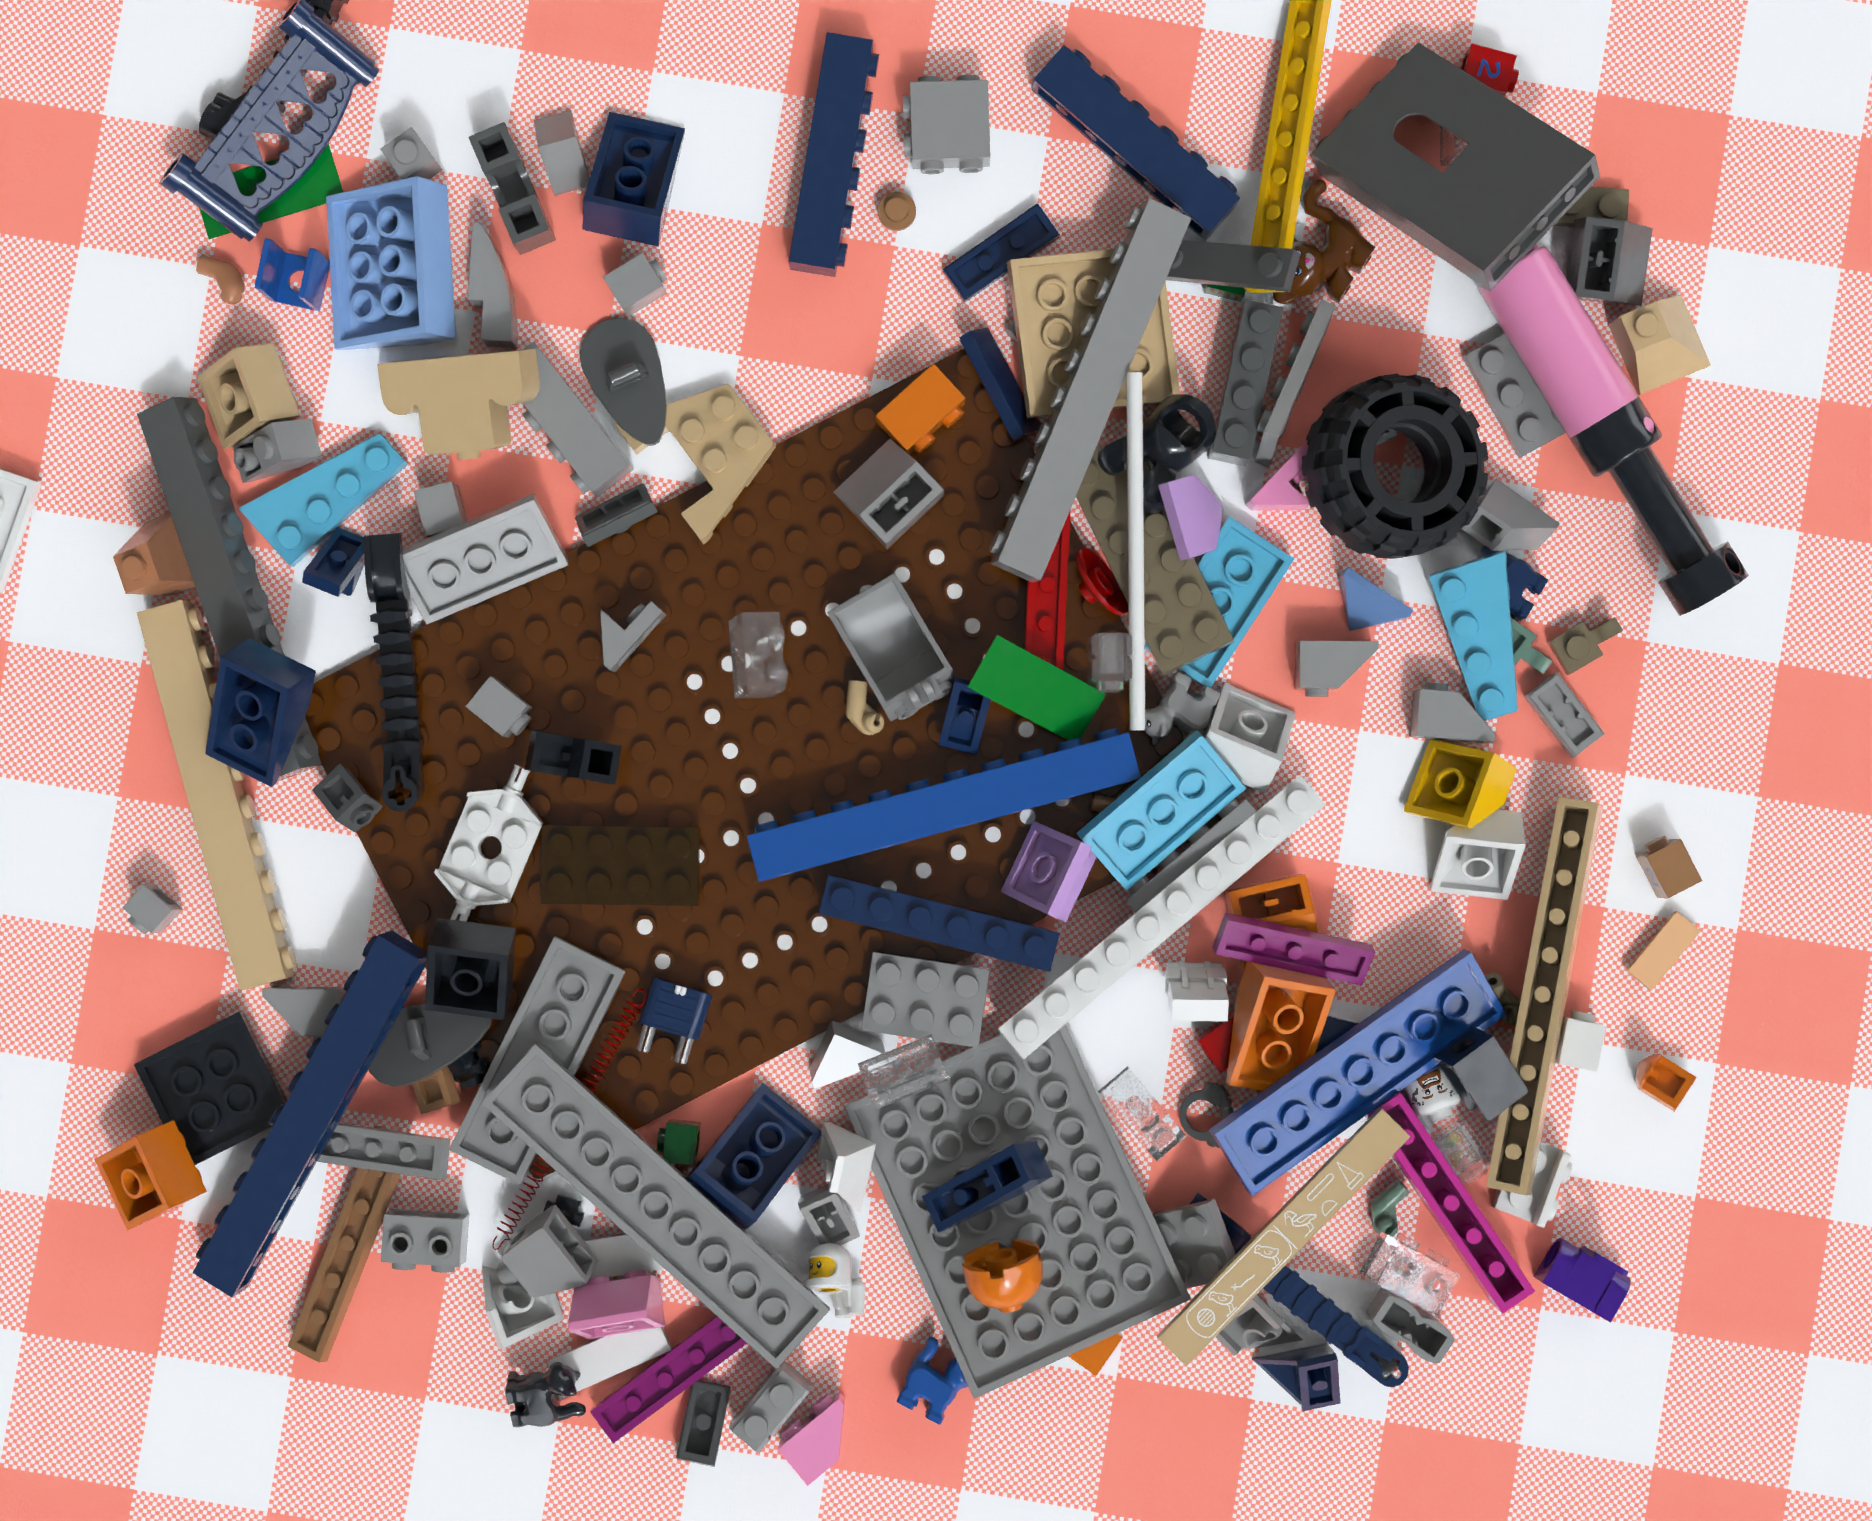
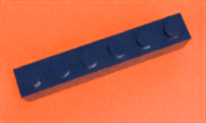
M829 32L826 34L788 261L790 270L836 277L837 267H845L848 244L842 243L844 228L851 229L854 206L848 205L850 190H858L861 168L854 167L856 153H864L867 130L861 129L863 114L870 115L873 92L867 91L869 77L876 78L880 56V54L873 53V40Z
M1063 45L1033 79L1032 91L1160 203L1191 217L1188 227L1206 242L1236 208L1240 197L1236 194L1237 188L1227 178L1223 176L1217 178L1207 169V162L1197 152L1192 150L1187 152L1179 145V139L1171 129L1164 125L1159 127L1149 119L1150 114L1141 103L1136 100L1130 102L1119 93L1121 89L1112 78L1105 74L1102 77L1090 67L1091 62L1082 52L1077 49L1071 51Z
M828 875L819 914L1048 972L1051 971L1060 935L1057 931L834 875Z

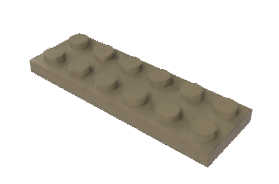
M1099 448L1095 450L1077 492L1076 499L1128 603L1127 469L1118 475L1105 473L1097 461L1098 452L1101 450ZM1143 457L1144 483L1145 479L1151 471L1145 458ZM1165 507L1159 513H1150L1143 510L1145 640L1163 676L1234 642L1194 558L1180 561Z

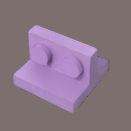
M1033 821L1001 892L1056 919L1067 922L1096 856L1091 851V846Z

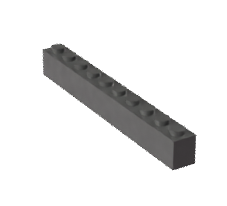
M171 397L137 413L219 658L248 638L284 655L280 643V633L274 626L268 608L267 595L261 588L255 570L254 557L248 550L243 535L242 522L236 514L230 497V486L223 476L217 459L218 451L211 441L205 423V413L199 405L197 398ZM306 717L303 719L278 781L322 765L318 755V745L312 737Z

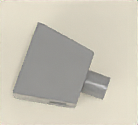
M555 1204L511 1236L501 1255L503 1262L497 1266V1275L499 1280L507 1286L519 1281L527 1293L536 1298L586 1285L598 1259Z

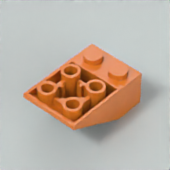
M1296 874L1223 891L1228 913L1318 933L1306 874ZM1240 960L1242 972L1244 973L1247 961Z

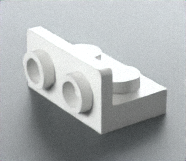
M1540 1142L1531 1195L1525 1196L1497 1190L1492 1207L1544 1228L1547 1220L1552 1221L1557 1212L1559 1200L1556 1198L1560 1184H1565L1570 1177L1572 1171V1162L1569 1161L1571 1154Z

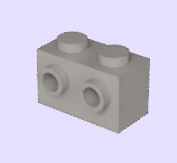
M391 1209L384 1214L381 1262L392 1263V1269L414 1270L417 1264L431 1265V1271L455 1272V1267H460L467 1260L470 1214Z

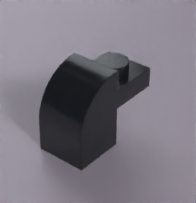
M531 731L524 770L615 785L622 746Z

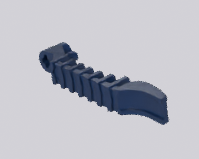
M1198 1192L1190 1204L1208 1199ZM1219 1209L1235 1254H1237L1251 1239V1234ZM1285 1265L1263 1288L1273 1296L1277 1303L1281 1302L1291 1310L1290 1313L1301 1318L1308 1324L1307 1327L1312 1331L1316 1330L1325 1338L1327 1343L1336 1346L1347 1359L1362 1368L1380 1384L1386 1387H1396L1406 1380L1409 1366L1405 1356L1366 1325L1361 1326L1352 1318V1314L1341 1310L1334 1304L1335 1301L1330 1297L1326 1298L1317 1291V1287L1313 1283L1309 1284L1299 1276L1300 1273L1295 1269L1292 1271ZM1371 1352L1389 1362L1394 1358L1398 1359L1397 1368L1400 1373L1397 1376L1389 1373L1386 1377L1383 1376V1366Z

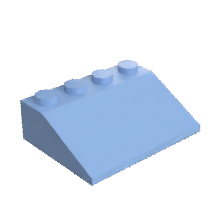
M415 176L326 196L334 349L355 350L426 345L456 339L447 185Z

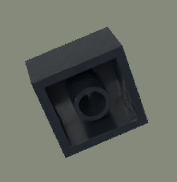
M437 918L428 943L425 1010L504 1020L513 990L516 928Z

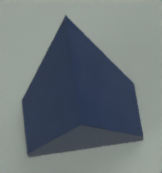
M1328 1343L1251 1358L1301 1405L1302 1412L1341 1404L1338 1359Z

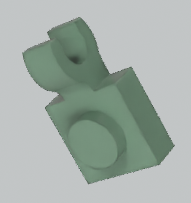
M1511 618L1515 665L1520 659H1523L1544 674L1553 661L1531 646L1537 635Z

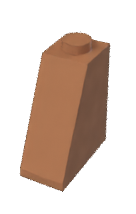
M170 512L145 522L113 556L125 594L176 595L195 587Z

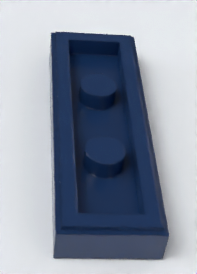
M1037 203L943 268V273L963 302L966 303L1008 274L1007 262L1009 260L1031 258L1058 239L1060 234Z
M989 328L971 330L959 337L1011 439L1015 441L1037 433L1040 425L1036 418H1027L1024 395Z

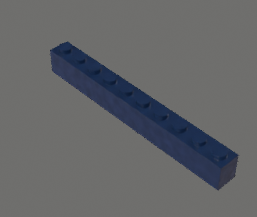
M393 930L378 936L374 935L366 944L362 952L365 960L360 969L354 970L346 980L343 989L347 992L342 1002L335 1004L325 1019V1024L328 1027L322 1038L318 1037L308 1049L306 1057L310 1060L304 1071H299L290 1082L287 1090L291 1094L285 1105H280L273 1113L269 1121V1125L272 1126L267 1138H262L253 1149L251 1158L254 1161L249 1171L243 1172L235 1182L232 1191L236 1194L230 1205L227 1204L221 1209L214 1221V1225L217 1226L212 1238L209 1237L203 1242L196 1253V1258L199 1261L192 1273L231 1298L247 1289L427 965V951Z

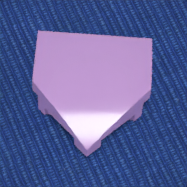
M1194 474L1158 485L1180 561L1216 550L1223 506L1209 488Z

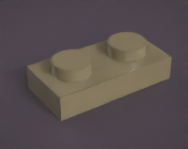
M1590 187L1554 226L1573 227L1575 219L1586 216L1627 221L1629 189Z

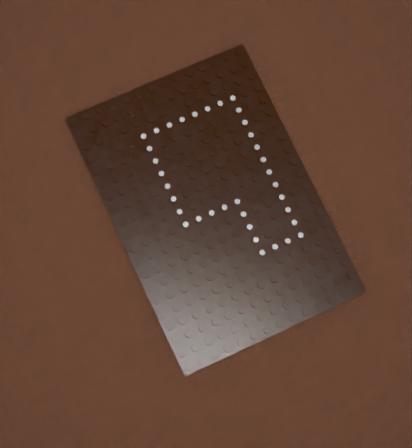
M964 348L934 364L965 397V405L961 408L965 413L949 428L944 424L932 434L936 439L922 453L918 454L914 450L910 454L944 489V496L888 549L880 543L833 492L881 446L891 439L878 425L875 416L930 366L775 445V450L748 487L745 486L732 504L733 508L725 518L723 517L713 530L714 534L704 545L681 513L713 490L707 481L656 506L657 513L633 524L625 532L615 533L589 547L585 543L567 552L568 566L429 623L414 631L415 637L412 640L413 651L416 652V659L414 660L415 673L418 674L416 685L417 695H420L418 707L419 716H422L420 729L421 738H424L422 766L425 791L422 798L409 810L403 812L394 811L386 806L382 798L383 745L388 741L387 730L382 729V722L386 720L385 708L380 707V701L384 699L383 686L378 685V679L382 677L381 665L376 663V657L380 656V649L314 683L311 702L305 717L312 737L317 742L321 764L328 775L341 763L352 772L367 793L379 800L383 805L382 809L374 815L372 821L356 833L412 943L425 951H428V943L437 918L450 920L457 904L454 896L440 881L434 871L439 869L468 800L466 795L468 792L503 789L508 783L514 764L525 768L531 731L622 746L615 785L530 771L521 792L524 793L523 798L543 821V825L700 827L699 906L541 904V827L511 901L509 903L476 906V909L471 910L467 922L516 928L513 990L504 1020L491 1018V1025L480 1040V1050L473 1052L475 1060L485 1058L489 1066L491 1065L555 936L626 970L617 992L574 1076L589 1089L594 1090L582 1078L597 1083L586 1072L601 1077L590 1065L601 1070L605 1069L593 1059L609 1064L597 1053L612 1057L601 1046L616 1051L605 1042V1040L619 1044L608 1033L623 1038L612 1027L627 1031L616 1020L631 1025L619 1014L634 1018L623 1007L638 1012L627 1001L642 1005L645 999L643 991H638L634 997L632 996L638 989L645 990L647 994L652 977L662 978L712 994L700 1038L693 1041L686 1064H681V1060L688 1041L687 1037L678 1063L674 1061V1056L681 1036L657 1028L649 1052L644 1053L643 1050L650 1026L648 1027L642 1050L636 1049L643 1024L639 1023L643 1006L637 1007L640 1011L639 1014L632 1013L635 1015L636 1020L628 1019L633 1026H625L629 1033L621 1032L625 1039H618L622 1044L621 1046L614 1045L618 1052H611L614 1059H608L610 1065H603L607 1071H599L603 1078H596L599 1084H592L596 1091L591 1092L633 1130H636L825 1032L831 1020L842 1023L865 1010L873 952L956 964L975 954L970 951L819 914L828 875L1029 925L1048 916V914L1001 892L1033 821L1083 842L1076 833L1099 814L1098 812L1090 811L1093 793L1097 792L1114 796L1129 782L760 882L758 881L747 839L748 835L755 834L754 826L776 820L778 827L793 823L792 816L814 810L816 817L831 813L830 805L852 800L854 807L869 803L867 795L890 789L892 796L907 793L905 786L907 784L928 779L930 786L945 782L944 774L966 769L968 776L983 772L982 764L1004 759L1007 766L1021 762L1019 754L1042 748L1044 755L1059 751L1057 744L1069 741L991 700L976 755L941 746L939 741L952 691L943 698L934 700L920 708L912 716L903 720L897 718L890 722L868 684L866 703L876 713H880L883 716V729L874 735H867L860 732L846 717L848 681H867L827 612L894 573L957 678L972 680L996 635L1024 649L1027 580L990 564L993 553L989 552V548L997 531L1003 532L1009 518L1004 516L1006 506L1013 494H1019L1024 482L1019 479L1021 470L1029 457L1034 458L1035 452L1027 437L1015 441L1011 439ZM1070 521L1063 671L1106 694L1080 739L1081 745L1097 741L1095 734L1106 730L1118 728L1119 735L1129 733L1140 776L1142 777L1180 745L1184 738L1179 728L1174 724L1169 734L1155 745H1152V737L1145 730H1130L1129 632L1119 615L1107 610L1098 601L1094 603L1088 602L1082 595L1079 584L1083 580L1078 570L1076 553L1084 548ZM652 601L666 616L615 673L604 666L601 610L625 630L630 625L626 619L639 604L642 603L646 607ZM1145 665V709H1151L1159 705L1162 696ZM490 676L500 680L533 707L528 713L531 721L518 736L514 733L509 738L501 736L465 707ZM403 783L395 788L396 792L403 793L404 799L411 794V789H404ZM1217 813L1205 825L1211 829L1222 819ZM489 836L483 840L481 851L486 858L494 859L501 853L502 845L498 838ZM1186 840V841H1185L1184 843H1182L1178 848H1180L1181 846H1183V845L1189 843V841ZM1097 857L1077 900L1116 881V878ZM487 1073L481 1075L483 1080ZM536 1153L529 1172L533 1178L541 1179L537 1174L530 1171V1169L545 1174L534 1162L544 1167L549 1166L537 1157L539 1155ZM552 1167L545 1169L547 1175L556 1171Z

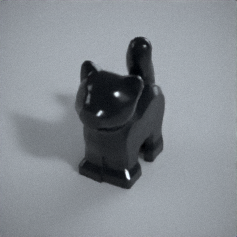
M561 1362L552 1363L545 1373L532 1372L527 1375H519L516 1371H510L507 1378L505 1395L508 1405L515 1404V1411L510 1412L513 1428L527 1425L546 1427L555 1422L569 1419L572 1416H583L586 1412L585 1405L578 1402L560 1405L558 1395L574 1396L577 1394L575 1383L581 1373L573 1371L572 1368L563 1365Z

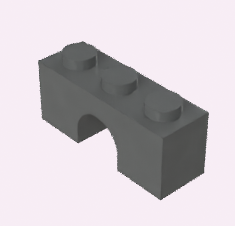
M505 122L469 136L468 138L481 169L498 202L499 212L509 236L519 254L522 255L556 241L517 145Z

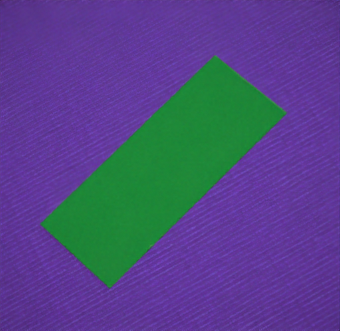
M329 143L313 166L291 189L270 206L260 211L258 214L260 222L265 223L327 204L326 196L343 193ZM274 159L265 163L268 165H273L278 161V159ZM252 166L232 172L240 193L245 196L253 194L255 183H259L265 178V171L261 166ZM200 209L209 240L232 233Z
M996 635L968 685V688L1067 740L1081 739L1106 695Z

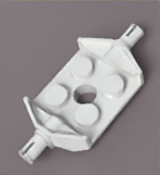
M514 764L508 783L503 789L468 792L466 795L468 800L439 869L434 871L436 876L456 899L455 902L457 904L450 920L467 922L471 910L476 909V906L509 903L512 899L543 825V821L523 798L524 793L521 790L530 771L524 770L525 768ZM489 836L498 838L502 845L501 853L494 859L486 858L481 851L483 840Z

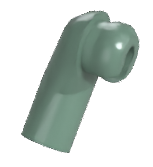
M1398 1178L1371 1202L1372 1227L1383 1238H1392L1397 1233L1396 1205L1410 1193L1409 1189Z

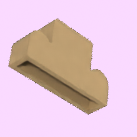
M536 348L377 364L381 397L387 410L395 415L419 413L424 452L428 455L457 453L458 460L480 458V451L509 446L511 444V432L507 406L530 402L537 396L540 390Z

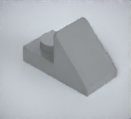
M652 601L646 607L641 603L626 619L630 625L624 630L608 614L601 610L604 666L615 673L666 614Z

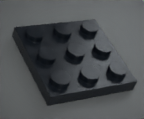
M239 1011L133 1064L162 1124L172 1120L175 1121L179 1132H181L185 1139L187 1150L194 1165L271 1128L272 1126L269 1125V1121L273 1113L280 1105H285L287 1102V1098L244 1011Z

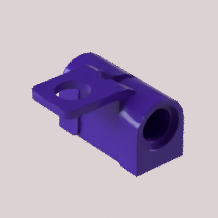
M1558 1238L1551 1245L1533 1276L1543 1284L1610 1323L1624 1301L1631 1284V1279L1627 1276L1629 1273L1627 1270L1586 1246L1578 1248L1563 1238Z

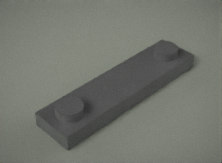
M1182 240L1166 280L1290 292L1300 253L1295 249Z

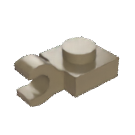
M1616 617L1606 620L1590 631L1583 621L1547 643L1566 675H1570L1603 656L1604 654L1598 644L1617 635L1623 629Z

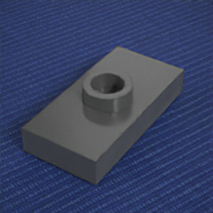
M641 483L574 518L587 547L615 533L625 532L633 524L658 511L645 484Z

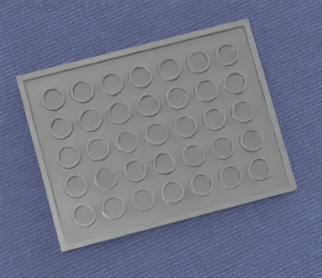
M1066 1024L1024 1060H1021L1006 1040L999 1035L979 1044L978 1048L972 1047L844 1106L856 1134L876 1143L871 1168L974 1399L1191 1300ZM1037 1141L1053 1177L1013 1199L938 1233L922 1198L923 1195L1012 1144ZM1012 1239L1032 1241L1039 1246L1043 1265V1279L1040 1288L1034 1296L1023 1303L1021 1309L1009 1313L1000 1312L999 1308H990L978 1302L969 1292L962 1268L964 1256L975 1248L998 1241L1000 1248H1011Z

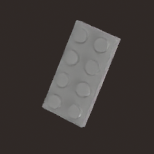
M535 493L403 548L404 569L410 596L426 625L568 566L569 560Z

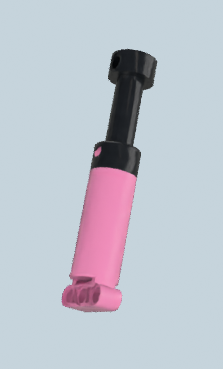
M1535 245L1490 292L1480 285L1479 293L1589 472L1594 477H1598L1606 472L1610 473L1671 572L1663 577L1658 584L1678 616L1703 606L1745 580L1749 574L1730 543L1727 541L1712 547L1652 450L1651 445L1662 437L1661 431L1548 248L1545 246L1538 248Z

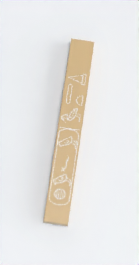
M1379 1107L1157 1334V1338L1187 1367L1388 1161L1410 1136Z

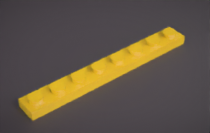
M1290 0L1250 244L1252 246L1289 249L1293 247L1332 0ZM1244 288L1250 293L1285 292Z

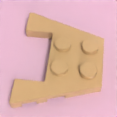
M730 384L667 404L666 425L663 435L668 432L673 435L713 488L711 492L681 513L703 545L709 541L714 534L713 530L720 520L727 516L733 508L732 504L745 486L748 487L776 448L775 443ZM614 423L636 455L648 447L632 438L617 423Z

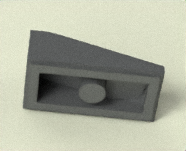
M701 1380L691 1385L676 1455L677 1460L709 1467L716 1466L731 1386Z

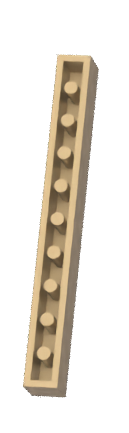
M178 600L136 612L239 990H248L294 977L293 968L297 967V960L292 946H287L283 930L287 928L286 919L280 907L276 908L272 893L276 892V883L272 872L265 869L262 855L266 854V847L261 833L255 832L252 817L256 816L255 806L249 794L245 795L241 781L245 779V774L205 754L216 682H214L211 667L215 666L214 656L209 645H204L200 631L204 629L202 614L198 607H194L193 603L185 600Z
M1558 796L1509 1060L1528 1088V1093L1499 1114L1486 1187L1525 1196L1531 1195L1602 812L1601 806L1596 802Z

